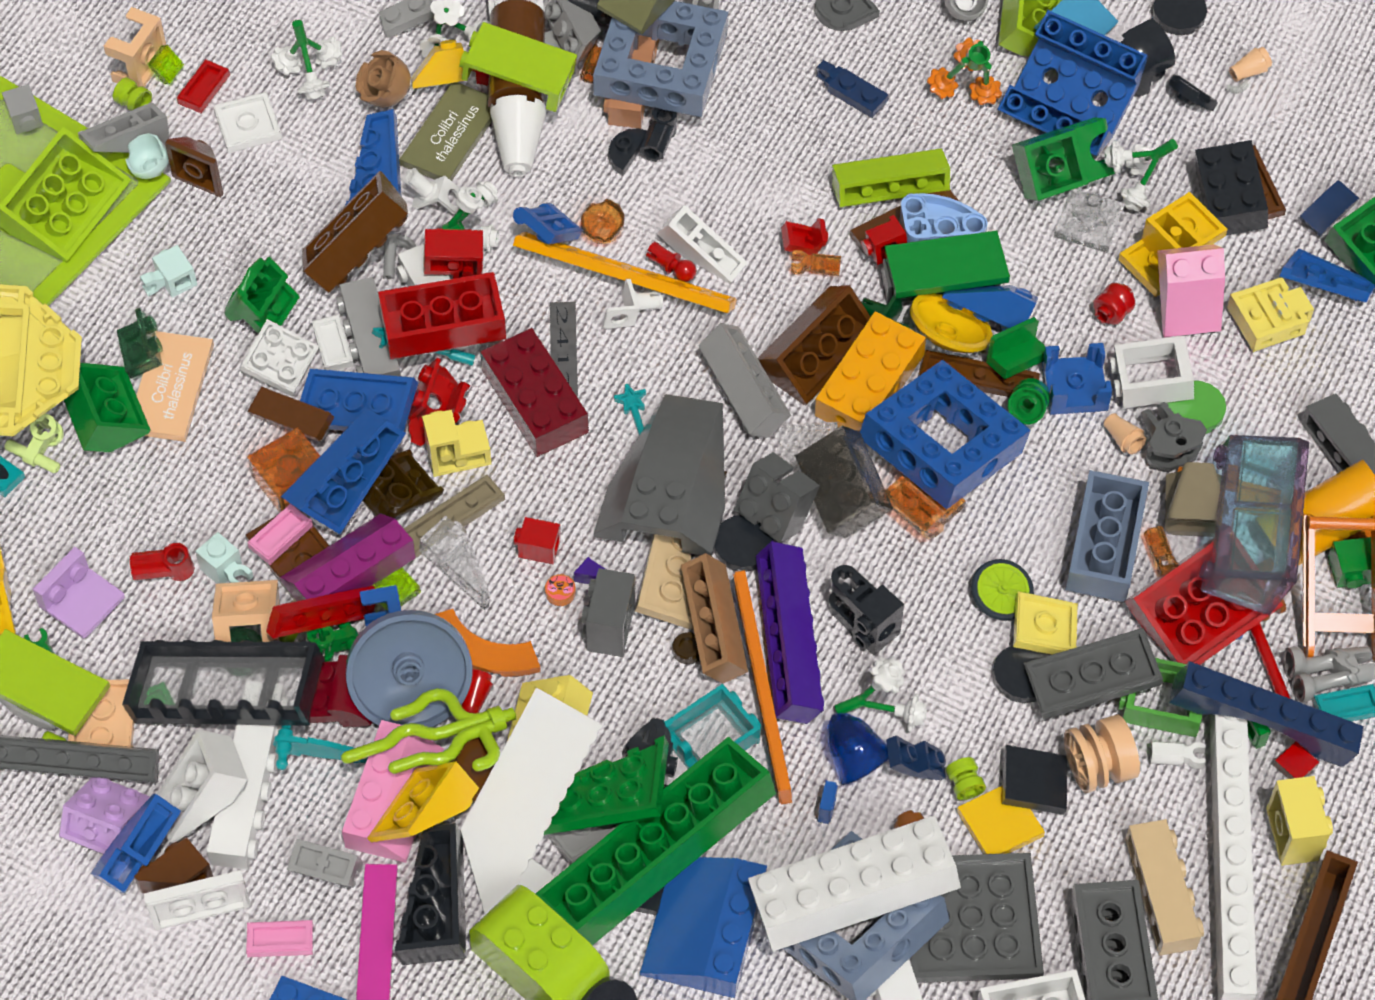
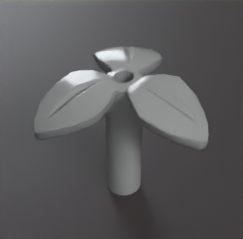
M390 231L387 234V240L382 245L385 246L383 278L385 279L395 278L396 247L398 245L405 249L416 247L414 241L406 235H401V232Z

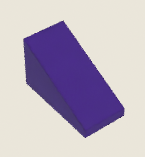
M587 557L575 570L574 582L589 584L591 579L596 580L598 568H605Z

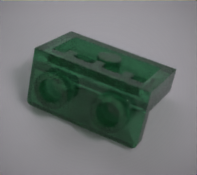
M141 307L135 309L136 322L116 330L125 371L131 379L163 365L160 352H163V347L155 334V331H158L157 323L151 314L147 316Z

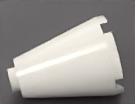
M524 95L500 97L496 100V105L491 104L490 114L503 169L510 176L523 177L531 171L546 116V107L541 100L536 98L535 103L527 101V96Z

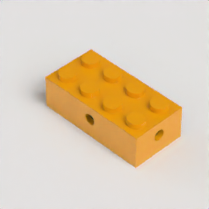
M875 311L816 397L815 416L858 438L866 413L903 388L925 354L926 337Z

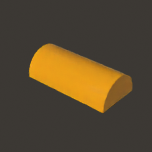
M1363 459L1256 520L1257 525L1286 572L1303 563L1304 514H1311L1315 517L1371 518V516H1375V475ZM1315 529V556L1329 549L1334 541H1342L1360 530Z

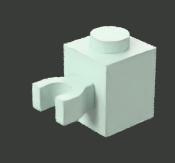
M178 245L165 249L152 257L155 272H148L140 276L144 284L142 285L143 290L148 297L158 292L162 287H165L173 298L197 286L194 268Z
M219 532L195 551L200 570L216 584L226 583L227 581L229 583L239 582L235 578L240 575L245 576L248 580L253 578L252 570L242 565L239 550Z

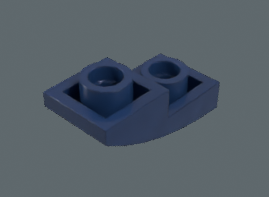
M1337 180L1300 215V220L1318 236L1322 237L1360 198L1341 181Z
M897 735L886 739L891 769L923 779H946L944 767L946 759L941 749L926 741L914 745Z

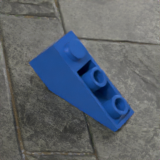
M1013 285L984 286L946 291L942 297L947 300L949 306L955 309L962 310L964 307L973 311V316L984 322L992 320L999 323V327L1002 330L1028 320L1038 300L1037 296Z

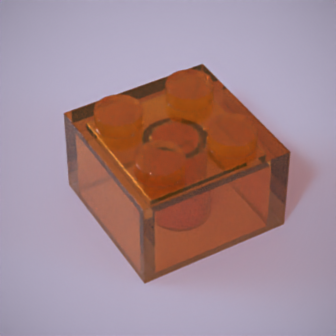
M297 427L248 455L247 460L251 476L280 513L290 504L281 496L320 455Z

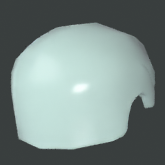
M150 133L142 134L128 144L129 158L125 159L135 177L151 179L162 174L168 165L169 159L166 147L157 135Z

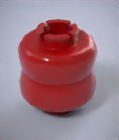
M1120 283L1108 284L1103 293L1097 295L1093 301V308L1097 319L1105 324H1120L1125 316L1133 311L1136 305L1131 288Z

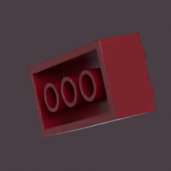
M533 328L480 351L482 372L536 457L589 433L587 411Z

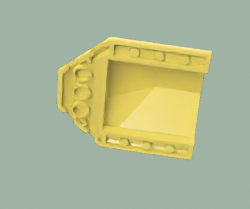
M0 284V436H15L79 388L82 337L74 329L71 331L62 323V318L47 304L43 305L38 301L27 286Z

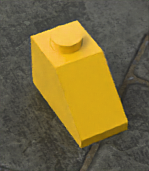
M445 40L440 42V46H434L411 77L413 89L464 81L462 80L463 68L459 67L464 52L462 43H456V40Z

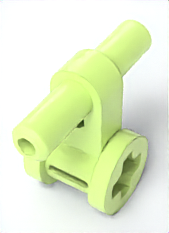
M44 414L30 424V432L33 438L28 447L9 439L6 441L4 448L21 457L23 462L33 467L38 465L55 474L60 469V463L43 454L47 447H54L62 441L64 430L51 415ZM45 428H46V429H50V428H51V430H50L49 433L46 432V431L43 432V430H44Z

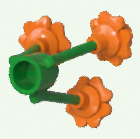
M968 37L963 43L956 45L957 52L954 53L953 57L959 64L950 72L943 67L939 70H931V76L927 79V83L930 85V91L941 99L946 98V96L949 98L954 96V90L958 88V83L954 81L955 75L966 67L969 71L983 70V78L977 77L975 83L973 82L969 85L972 100H978L979 105L986 103L995 104L996 98L1002 96L1000 90L1001 82L994 81L993 76H989L990 69L992 68V65L988 62L990 51L980 40L973 42Z

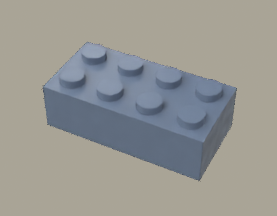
M1089 470L1065 590L1124 602L1127 599L1149 482Z

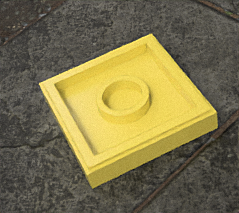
M1018 591L1015 598L1013 647L1051 655L1076 648L1078 603Z

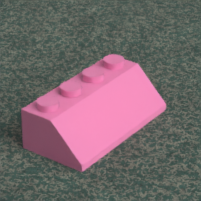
M381 720L374 741L385 738L393 729L401 725ZM408 736L401 739L393 748L368 757L342 830L345 848L407 863L416 835L370 842L367 837L416 768L433 765H421L397 774L390 773L388 766L395 760L416 753H438L444 751V748L431 740L418 736Z

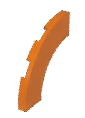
M454 609L435 614L452 624L462 635L469 649L472 669L501 674L504 677L524 676L541 672L540 664L531 641L519 644L490 642L470 632L460 622Z

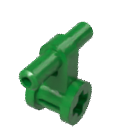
M350 622L338 624L339 630L335 631L330 626L307 631V641L316 642L321 653L325 651V662L333 660L334 652L350 650L351 645L359 635L357 629L352 627Z

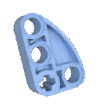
M917 193L908 194L901 201L899 223L906 232L907 243L987 231V219L972 207L957 200L940 195Z

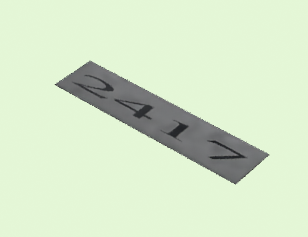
M550 302L551 357L576 396H578L576 302Z

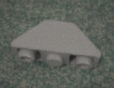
M550 0L545 7V17L561 48L577 54V65L590 53L601 30L590 12L572 4L568 0Z

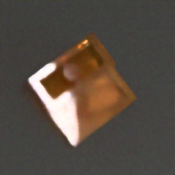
M903 476L881 493L882 502L927 540L942 533L944 525L959 513L966 504V500L961 498L950 508L945 509L909 478Z

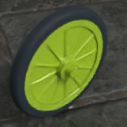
M1005 559L990 560L981 565L976 570L971 582L972 597L978 608L987 616L1002 621L1015 619V598L1018 591L1034 594L1033 583L1028 573L1017 563Z

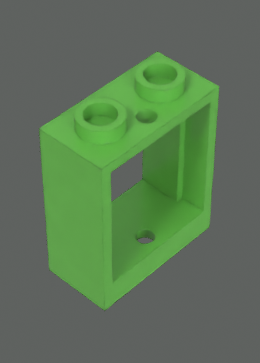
M1155 658L1163 677V682L1173 684L1175 675L1186 665ZM1136 693L1120 697L1118 709L1124 710L1123 718L1126 723L1191 737L1197 736L1202 714L1188 710L1187 716L1135 706Z

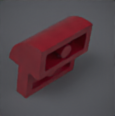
M339 655L338 661L322 663L310 709V723L339 722L344 728L372 725V721L367 719L357 709L349 694L345 671L348 655Z

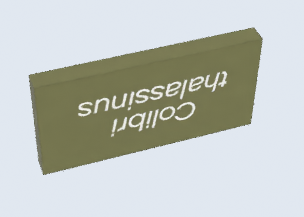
M458 82L451 83L400 157V166L408 169L416 168L419 173L434 180L446 176L452 181L492 122L490 107H488V94Z

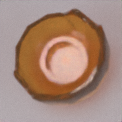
M605 199L601 203H591L581 216V230L584 236L594 243H611L623 231L625 214L620 205L610 199Z

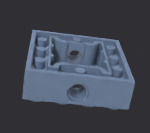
M674 1L642 34V36L652 37V40L655 41L661 39L676 42L680 46H684V44L689 45L682 69L632 59L634 50L638 48V35L641 34L612 17L593 74L594 95L702 117L727 36L729 11Z
M851 831L831 850L862 840V838ZM939 895L886 913L852 945L833 931L783 949L849 1000H866L950 921L945 898Z

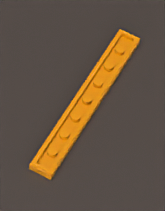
M528 232L518 234L514 239L513 246L623 281L631 279L633 284L725 313L735 309L737 299L726 294L563 243L549 245L540 241L536 235Z

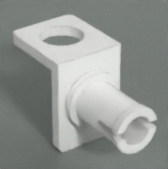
M416 168L409 169L405 173L403 182L416 191L412 204L414 209L439 202L453 215L459 210L457 204L453 205L450 203L448 192L451 190L458 197L457 194L460 188L446 176L429 181Z
M626 279L622 291V299L625 306L606 309L603 328L635 326L639 310L662 309L663 296L661 292L636 293L631 279ZM615 315H626V317L621 320H611L612 317H614Z

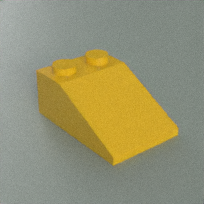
M457 762L416 768L367 839L370 842L414 836L467 810L471 806L472 798L479 787Z

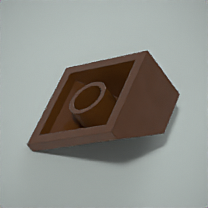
M187 136L167 139L165 146L172 177L221 198L224 193L217 160L211 146L202 140H194Z

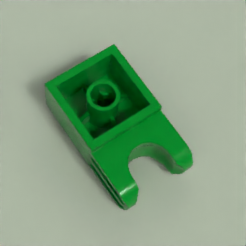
M1094 117L1012 144L1025 199L1039 201L1115 174L1114 167H1107L1104 159L1096 161L1090 153L1093 139L1108 129L1106 118Z

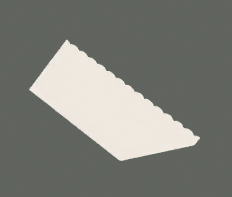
M538 688L533 692L503 748L499 760L494 765L460 829L485 915L519 884L521 874L528 867V860L534 856L536 846L542 841L544 831L551 824V817L557 813L559 803L565 798L567 788L573 783L574 774L580 770L582 760L589 753L590 745L595 742L598 734L597 731L603 727L599 722Z

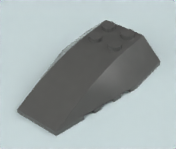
M669 394L664 395L608 485L594 531V537L624 542L627 530L679 538L681 539L682 552L697 555L707 553L710 556L713 555L725 511L723 403Z

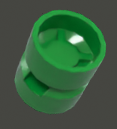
M1027 378L1021 380L1016 384L1008 400L1009 413L1023 424L1037 423L1043 418L1050 402L1048 387L1038 379Z

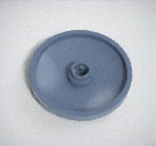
M403 610L389 613L376 619L356 637L346 660V681L352 701L367 719L377 725H380L381 720L400 725L415 723L427 727L436 726L452 715L446 703L442 701L432 702L420 713L399 721L392 720L390 712L395 708L414 702L422 693L436 688L452 692L458 698L460 704H462L472 682V660L464 638L448 621L425 611Z

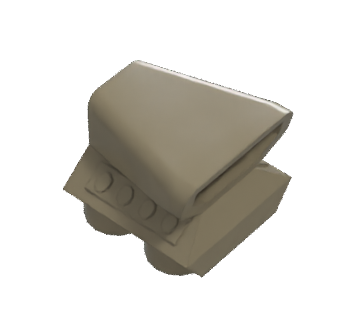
M1187 462L1184 463L1182 471L1166 474L1165 531L1172 535L1215 537L1219 533L1226 531V523L1229 522V513L1226 506V477L1217 474L1214 464Z

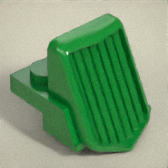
M267 257L266 260L258 258L248 268L241 284L232 293L224 314L230 321L244 319L259 334L267 319L281 326L300 296L286 282L288 275L271 257Z

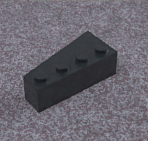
M456 823L434 825L422 832L415 862L416 870L408 891L409 899L406 912H403L401 920L402 929L399 940L396 941L394 952L402 965L467 958L463 837Z

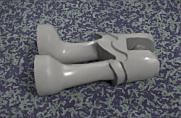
M1296 646L1287 647L1284 651L1286 676L1288 680H1293L1292 692L1301 703L1312 700L1316 693L1342 685L1345 688L1355 687L1375 679V664H1362L1373 656L1370 647L1325 650V655L1316 657H1305L1301 648ZM1328 669L1331 674L1315 677L1309 675Z

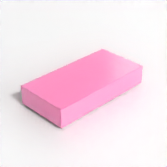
M289 504L247 542L248 548L271 565L313 526L312 520L295 506Z
M313 920L247 923V957L313 955Z

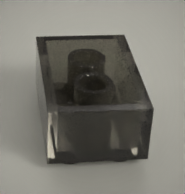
M841 426L795 455L801 472L820 485L814 502L828 534L846 539L893 510V506L860 431Z

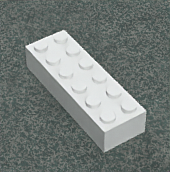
M935 815L748 878L772 952L961 888L956 864Z

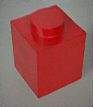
M525 517L522 528L517 527L514 535V545L518 546V558L554 565L561 542L560 524Z

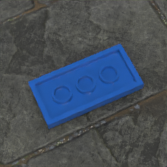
M310 368L300 401L330 412L334 416L328 428L331 430L345 431L368 408L404 431L418 382L414 377Z

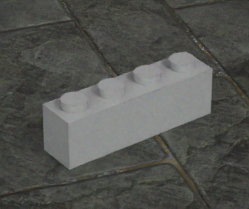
M370 277L339 284L341 296L336 297L339 313H345L347 318L342 320L346 337L352 336L353 342L349 343L353 360L358 359L360 366L356 367V372L401 376L397 358L390 359L388 346L386 345L382 349L379 348L381 338L372 334L374 327L384 328L374 278Z
M720 323L698 345L704 355L703 359L717 377V384L727 394L730 406L738 413L743 422L744 430L752 436L769 438L791 414L738 326Z

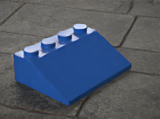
M699 857L666 884L640 976L736 998L758 914L748 878L767 872V865L738 858Z

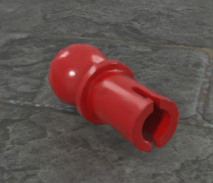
M653 242L649 246V252L646 253V257L664 267L666 273L670 274L674 271L676 278L684 282H690L696 276L697 269L695 264L689 260L680 261L681 255L678 252L672 253L658 242Z

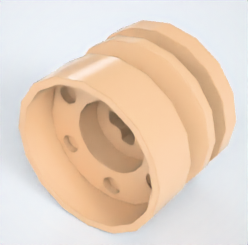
M1119 714L1096 720L1095 731L1089 724L1080 725L1079 730L1076 727L1065 730L1064 745L1067 760L1077 784L1084 793L1095 791L1097 786L1099 788L1107 787L1109 776L1115 783L1128 781L1139 776L1140 761L1137 747L1130 728Z

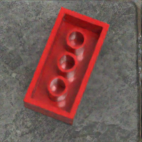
M494 272L378 292L380 313L390 359L506 339L505 316Z

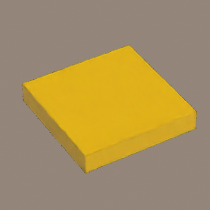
M1003 785L957 807L958 815L983 854L1011 853L1044 837L1045 834L1044 829L1031 809L1002 804Z

